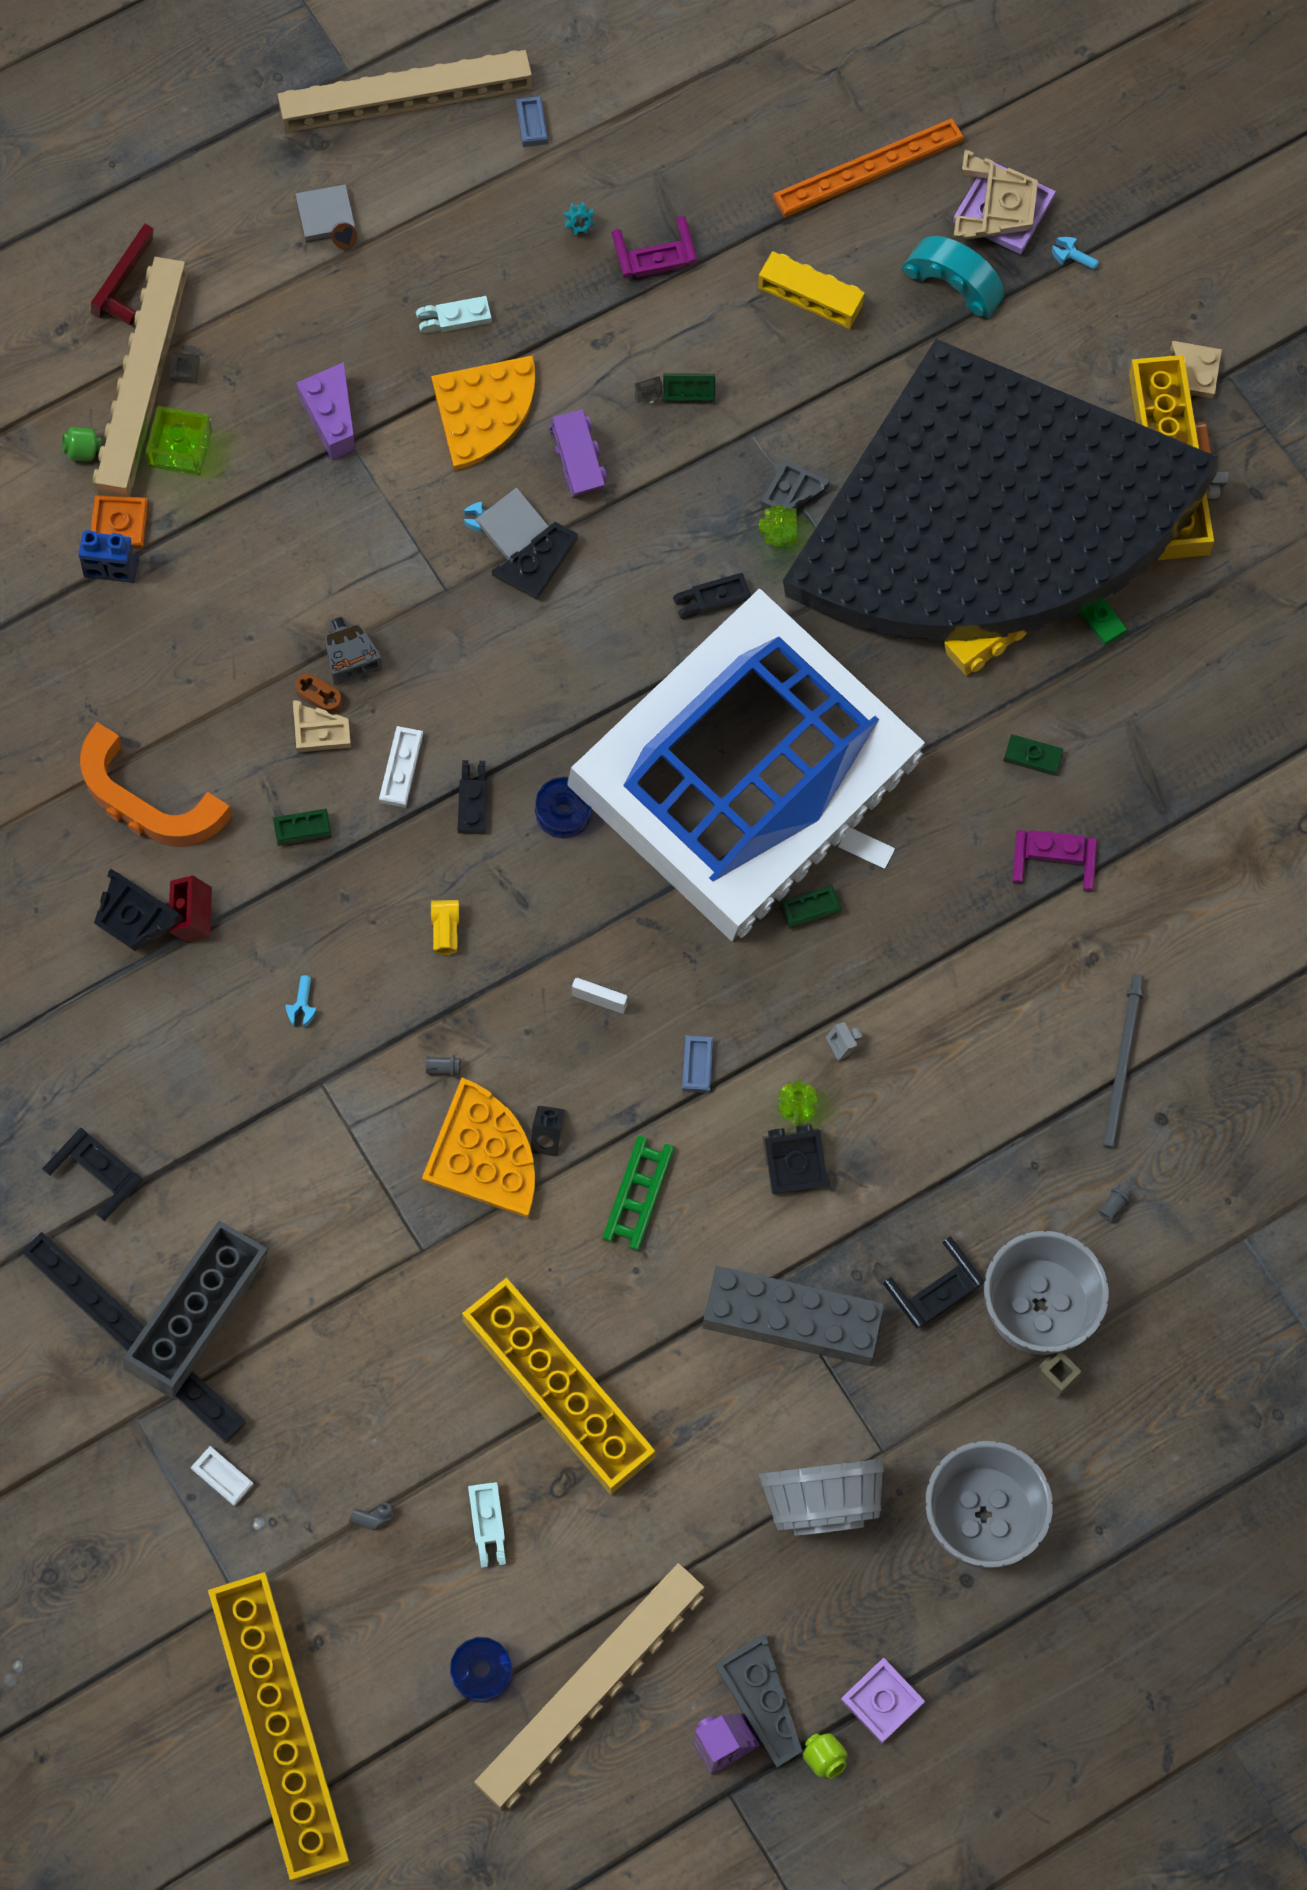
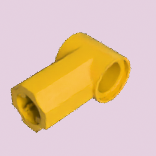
M431 900L433 951L440 955L457 953L459 900Z

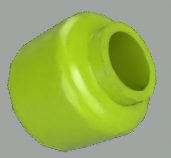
M816 1733L806 1741L803 1759L819 1778L828 1777L833 1779L844 1771L847 1766L848 1753L835 1736L830 1733L823 1735Z

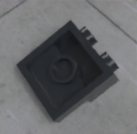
M812 1124L795 1126L796 1132L785 1133L784 1128L768 1130V1136L762 1137L772 1194L828 1186L820 1129H813Z

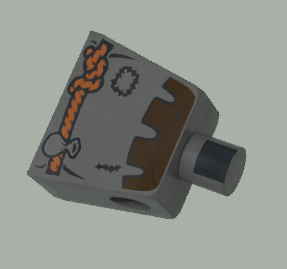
M343 617L336 618L330 622L333 633L325 636V644L334 685L382 669L381 656L360 624L348 627Z

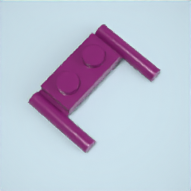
M680 216L676 219L682 241L631 250L630 252L626 250L622 231L620 229L613 230L611 234L623 277L630 278L635 275L638 278L686 267V264H697L698 259L686 217Z
M1024 830L1016 831L1012 883L1023 884L1025 858L1031 860L1085 865L1083 891L1093 892L1098 840L1096 838L1085 839V836L1035 830H1031L1029 833Z

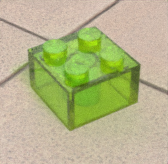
M157 406L145 451L149 467L201 475L212 432L209 415Z

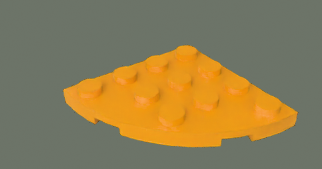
M533 355L431 376L454 471L468 468L484 461L486 456L492 454L497 449L501 450L520 430L531 409L534 395L535 366Z
M461 1078L422 1176V1182L528 1218L534 1198L535 1171L531 1148L525 1132L509 1108L492 1096L491 1092L472 1081Z

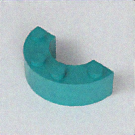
M929 236L922 239L901 268V271L908 277L917 279L922 283L928 277L947 281L962 294L966 301V307L973 314L983 316L986 319L991 317L1004 298L1003 284L991 265L969 247L949 238Z

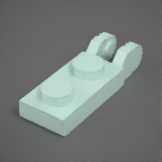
M486 296L439 304L436 307L429 305L416 310V315L419 319L438 317V320L431 319L421 322L419 328L422 333L447 332L492 323Z
M497 1482L468 1486L476 1546L478 1545L481 1568L488 1567L489 1561L485 1544L490 1543L497 1544V1561L499 1565L506 1564L503 1546L505 1537Z

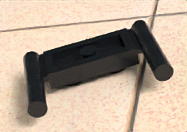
M81 1127L42 1168L48 1176H51L71 1156L77 1164L109 1189L114 1195L96 1214L103 1222L109 1218L143 1181L137 1173L133 1172Z
M951 1236L945 1239L942 1244L957 1262L958 1266L908 1299L892 1277L883 1282L885 1288L916 1329L921 1328L925 1323H929L971 1294L974 1289L985 1283V1280Z

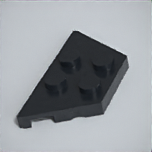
M110 869L107 875L111 879L107 892L102 893L101 906L97 911L94 924L133 951H136L180 923L184 917L113 869Z

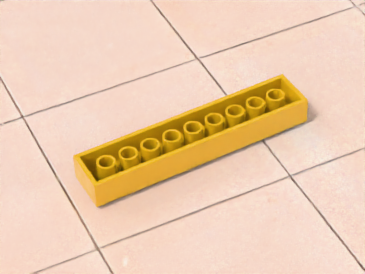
M263 1572L209 1589L208 1593L290 1881L292 1884L351 1865L266 1573Z

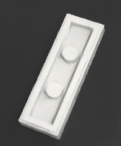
M396 727L379 803L406 808L423 739V731Z

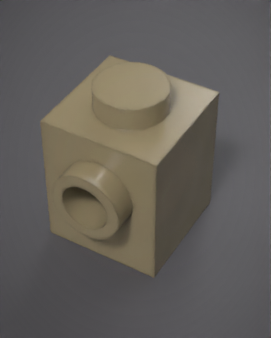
M1059 1352L1054 1358L1051 1355L1048 1356L1039 1365L1038 1368L1041 1371L1037 1379L1058 1399L1078 1379L1082 1371L1063 1352Z

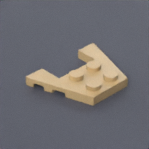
M965 150L961 175L988 179L983 219L956 215L953 240L961 241L1032 230L1038 180L1010 168L1007 170L994 165V161L987 158L982 160L975 157L973 152Z

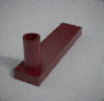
M144 223L91 301V314L100 318L104 311L128 325L133 323L136 311L114 299V297L152 242L154 228Z

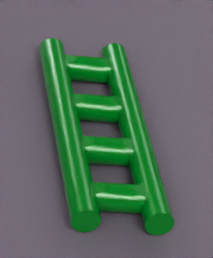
M641 1135L637 1136L602 1236V1240L609 1243L613 1242L615 1235L630 1239L629 1249L633 1251L640 1250L675 1149L674 1146L664 1144L662 1152L646 1147L648 1138ZM642 1158L658 1162L653 1177L637 1173ZM633 1183L649 1188L644 1203L628 1198ZM624 1209L640 1214L635 1229L619 1224Z

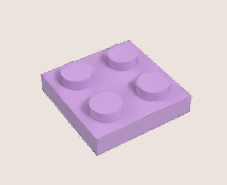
M885 1658L878 1662L841 1698L846 1707L881 1744L925 1702Z

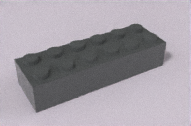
M218 1220L123 1357L124 1370L173 1399L267 1262V1248Z
M716 1265L703 1319V1329L870 1366L884 1303Z

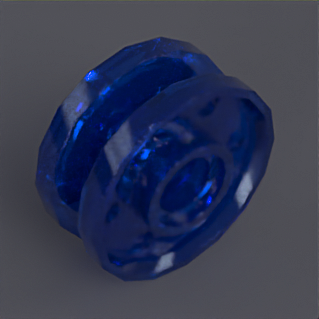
M568 777L553 778L543 784L537 793L534 812L537 824L545 833L562 839L575 837L583 832L590 822L592 807L587 805L567 786ZM563 804L567 805L570 809L561 811L557 806Z
M475 1637L465 1641L456 1649L451 1659L450 1674L455 1688L464 1698L473 1702L487 1703L498 1699L507 1691L512 1681L513 1666L509 1653L499 1642L491 1638ZM478 1663L489 1665L490 1671L486 1676L477 1677L473 1673V1669Z

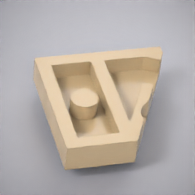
M1172 341L1171 352L1175 355H1184L1190 395L1213 399L1222 349Z
M293 701L297 752L351 748L348 718L337 714L331 715L326 710L320 708L315 710L302 705L300 701Z

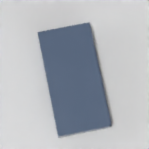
M541 96L516 99L523 147L548 144Z
M685 1035L682 1091L710 1093L713 1037Z

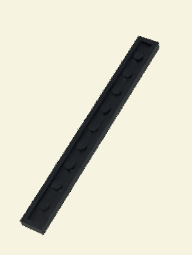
M41 1232L21 1251L22 1255L128 1352L144 1329V1326L52 1240ZM194 1372L189 1374L174 1396L225 1444L246 1424V1421Z

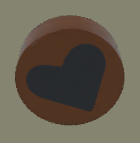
M339 222L331 230V239L337 247L347 249L355 244L357 232L352 224Z

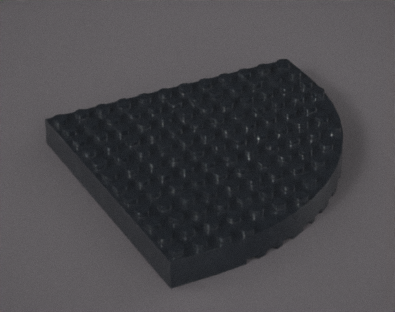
M935 339L784 577L785 596L861 629L867 627L877 630V633L903 635V638L907 639L920 637L928 638V641L948 642V639L971 641L972 638L987 637V639L1008 637L1009 633L1023 630L1025 633L1045 627L1047 623L1059 619L1061 621L1079 614L1080 610L1092 604L1094 606L1100 604V600L1111 593H1117L1129 585V581L1137 574H1142L1147 570L1148 565L1157 557L1159 558L1164 553L1168 544L1177 538L1193 515L1217 474L1218 457Z

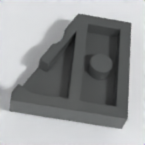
M784 460L765 493L761 506L785 517L826 490L830 480Z

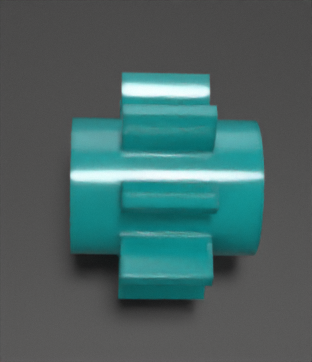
M583 201L580 205L570 203L571 208L569 211L563 212L565 218L569 219L564 222L566 229L573 227L574 235L583 231L587 234V229L590 225H595L594 220L590 218L595 214L593 209L589 208L586 210V205ZM581 216L582 220L578 221L576 217Z

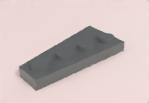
M763 1634L718 1661L714 1666L777 1769L800 1755L802 1748L786 1703L785 1694L780 1684L766 1634Z

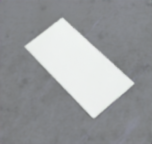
M850 827L838 846L884 869L895 848Z

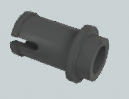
M451 1055V1058L427 1056L426 1074H451V1077H454L455 1074L460 1075L461 1059L455 1058V1055Z
M1121 1185L1111 1189L1112 1194L1098 1210L1099 1215L1109 1222H1113L1123 1206L1131 1202L1130 1197L1132 1194Z

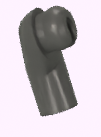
M385 1502L380 1503L379 1507L370 1513L354 1508L349 1522L376 1530L391 1521L393 1518V1508L389 1503Z

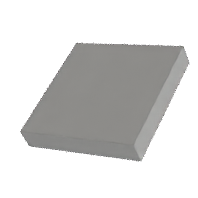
M346 184L295 193L305 241L331 237L332 228L339 222H348L355 228Z
M517 487L475 520L507 560L516 551L520 552L529 545L533 538L549 527Z

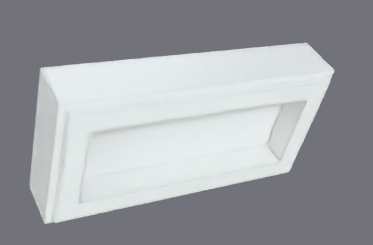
M575 978L572 985V996L624 1014L627 1007L626 995Z
M211 1446L191 1466L193 1472L234 1507L254 1486L251 1480Z

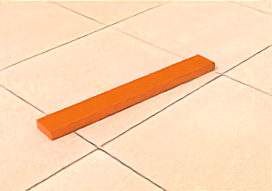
M953 118L773 193V200L783 217L786 218L961 144L964 141V136Z

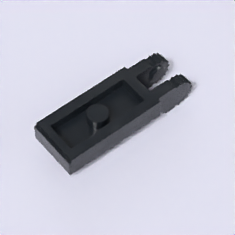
M738 573L693 586L692 589L675 594L673 600L677 605L690 602L695 598V604L678 610L679 617L685 619L694 617L698 613L703 614L745 602L751 597L743 573Z
M462 760V780L459 781L458 833L485 834L486 761H479V780H468V774L470 773L469 760Z

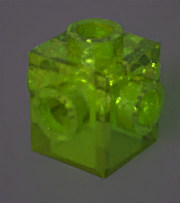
M780 505L765 508V518H759V534H765V543H770L774 546L797 543L796 508H786Z
M798 1079L794 1084L788 1082L779 1090L777 1110L785 1120H790L794 1126H797L801 1121H808L817 1112L818 1095L810 1084H804Z

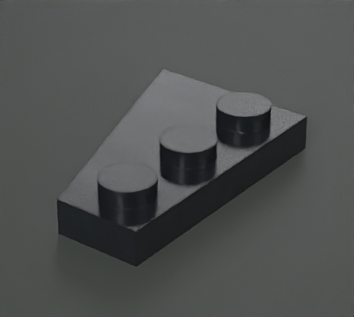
M554 522L533 538L531 543L520 552L516 551L512 554L507 562L494 568L492 576L537 600L577 541L578 533Z

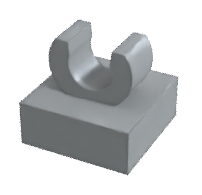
M1217 472L1206 491L1207 499H1217L1220 497V486H1225L1229 483L1228 472Z
M842 1022L833 1027L826 1036V1039L839 1061L847 1058L857 1047L856 1040L861 1039L863 1036L858 1027L849 1030L846 1023Z

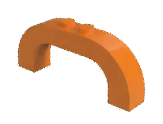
M98 722L88 733L80 754V766L86 787L95 802L106 810L105 813L110 818L127 823V827L135 834H144L150 839L168 846H192L216 835L232 817L230 805L209 792L204 795L194 809L185 814L168 815L160 812L109 778L108 767L112 759L122 748L119 735Z

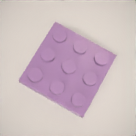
M994 163V165L999 166V167H1001V168L1007 170V168H1005V167H1003V166H1001V165H999V164ZM976 178L957 210L953 223H955L956 215L983 219L987 178ZM1038 183L1032 230L984 238L1021 255L1053 201L1056 191Z

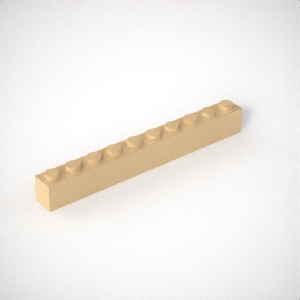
M514 50L499 55H486L482 58L470 60L462 59L448 64L412 68L408 71L397 73L388 72L374 77L338 81L334 84L323 86L315 85L306 89L287 90L277 94L284 131L289 133L531 90L532 74L526 50Z
M154 257L152 266L147 268L146 281L148 283L147 287L141 291L140 302L142 306L141 310H137L134 323L136 329L135 333L131 332L129 337L130 352L129 355L124 356V375L117 382L118 398L117 401L113 400L111 416L113 417L111 423H107L105 428V438L107 440L105 446L100 447L99 469L94 470L93 484L96 485L98 495L131 496L187 279L184 261Z
M678 1563L474 1781L475 1787L500 1811L505 1806L510 1809L521 1797L519 1791L526 1783L531 1786L542 1774L539 1769L547 1761L552 1764L562 1753L560 1746L567 1739L572 1742L581 1733L583 1728L580 1725L585 1719L589 1717L592 1720L604 1707L600 1703L608 1695L613 1698L624 1685L621 1682L628 1673L633 1676L642 1667L644 1662L641 1659L648 1651L653 1654L664 1642L661 1637L668 1630L674 1632L684 1621L681 1616L686 1610L690 1608L693 1611L703 1601L704 1597L701 1594L704 1592V1586Z

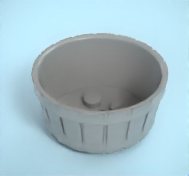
M1053 1231L1025 1233L1024 1236L1022 1234L1009 1241L1006 1246L1004 1245L993 1257V1262L991 1261L987 1269L984 1283L985 1305L1001 1337L1013 1347L1035 1355H1051L1064 1352L1078 1346L1089 1338L1103 1320L1109 1299L1105 1271L1101 1263H1098L1099 1260L1094 1253L1087 1247H1084V1244L1077 1239ZM1035 1298L1037 1300L1046 1299L1045 1306L1048 1309L1045 1312L1043 1310L1034 1311L1035 1304L1032 1301Z
M996 1441L973 1442L957 1448L956 1451L953 1450L944 1457L940 1465H937L933 1471L926 1491L927 1519L937 1541L954 1558L968 1565L980 1568L1004 1567L1028 1556L1039 1546V1543L1042 1542L1047 1534L1053 1514L1051 1489L1040 1467L1021 1450L1018 1451L1009 1444L995 1443ZM980 1507H986V1511L992 1513V1517L987 1518V1523H981V1519L975 1517V1512H980Z
M884 1458L758 1474L761 1487H763L773 1516V1524L776 1525L777 1530L793 1529L794 1536L862 1528L864 1527V1520L880 1518V1511H882L883 1472H885Z

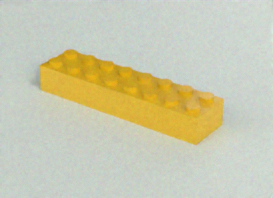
M1184 355L1132 359L1129 380L1136 423L1199 449ZM1206 493L1177 538L1168 544L1158 560L1210 556L1214 537Z
M507 1277L462 1313L464 1324L610 1495L655 1459V1450Z

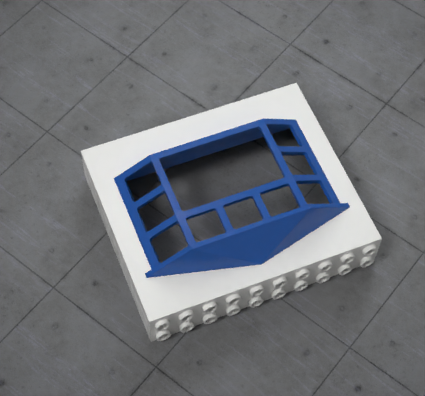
M759 588L571 767L567 786L729 940L733 941L737 936L743 938L753 927L752 924L756 918L761 920L771 910L770 906L775 899L780 901L786 896L794 880L799 883L806 876L812 862L817 865L826 856V851L831 844L835 847L845 837L844 833L850 826L854 828L864 818L863 814L868 808L873 810L880 803L881 797L886 790L891 792L899 784V779L904 773L909 774L918 765L919 762L917 761L923 755L921 749L925 742ZM775 650L780 651L800 670L784 683L777 680L760 664ZM754 670L804 717V720L724 798H719L670 749ZM806 677L829 697L828 700L814 711L808 709L789 691ZM835 705L841 708L859 725L843 739L839 738L819 719V717ZM810 726H814L834 745V748L813 768L809 767L789 748ZM780 755H784L804 774V777L784 797H780L759 777ZM663 757L684 779L666 800L659 804L639 785V781ZM750 784H753L774 804L753 827H750L729 807V804ZM690 785L694 786L714 805V808L691 833L668 812L670 807ZM719 814L726 816L744 834L722 861H719L698 841L701 834Z

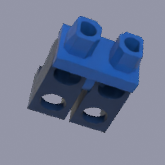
M90 530L83 531L78 554L83 576L85 578L108 580L109 574L111 581L134 583L139 559L137 555L133 554L131 537L116 533L102 534Z

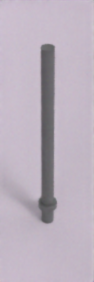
M1133 974L1131 988L1127 990L1129 1000L1103 1147L1113 1149L1115 1146L1140 999L1144 995L1142 991L1144 976L1141 974Z

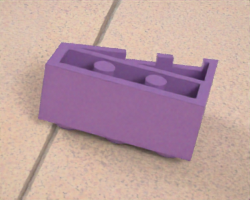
M343 362L296 383L298 398L331 460L355 450Z
M583 409L552 417L548 429L550 434H554L557 444L555 449L557 455L561 457L562 470L572 498L602 490L605 485L604 482L607 481V475L604 466H599L597 460L600 452L596 440H591L589 431H592V424L589 416H584Z
M744 1714L721 1715L716 1719L711 1715L697 1724L698 1727L695 1730L693 1744L710 1775L762 1746Z

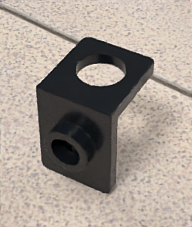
M546 1106L537 1107L532 1126L530 1146L532 1153L558 1155L560 1132L565 1116L564 1109ZM543 1135L549 1136L553 1140V1145L550 1147L540 1146L537 1142L538 1137Z

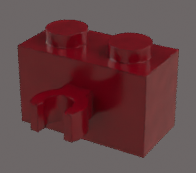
M193 875L170 881L169 903L164 904L178 912L184 919L169 929V933L187 943L210 937L212 886Z

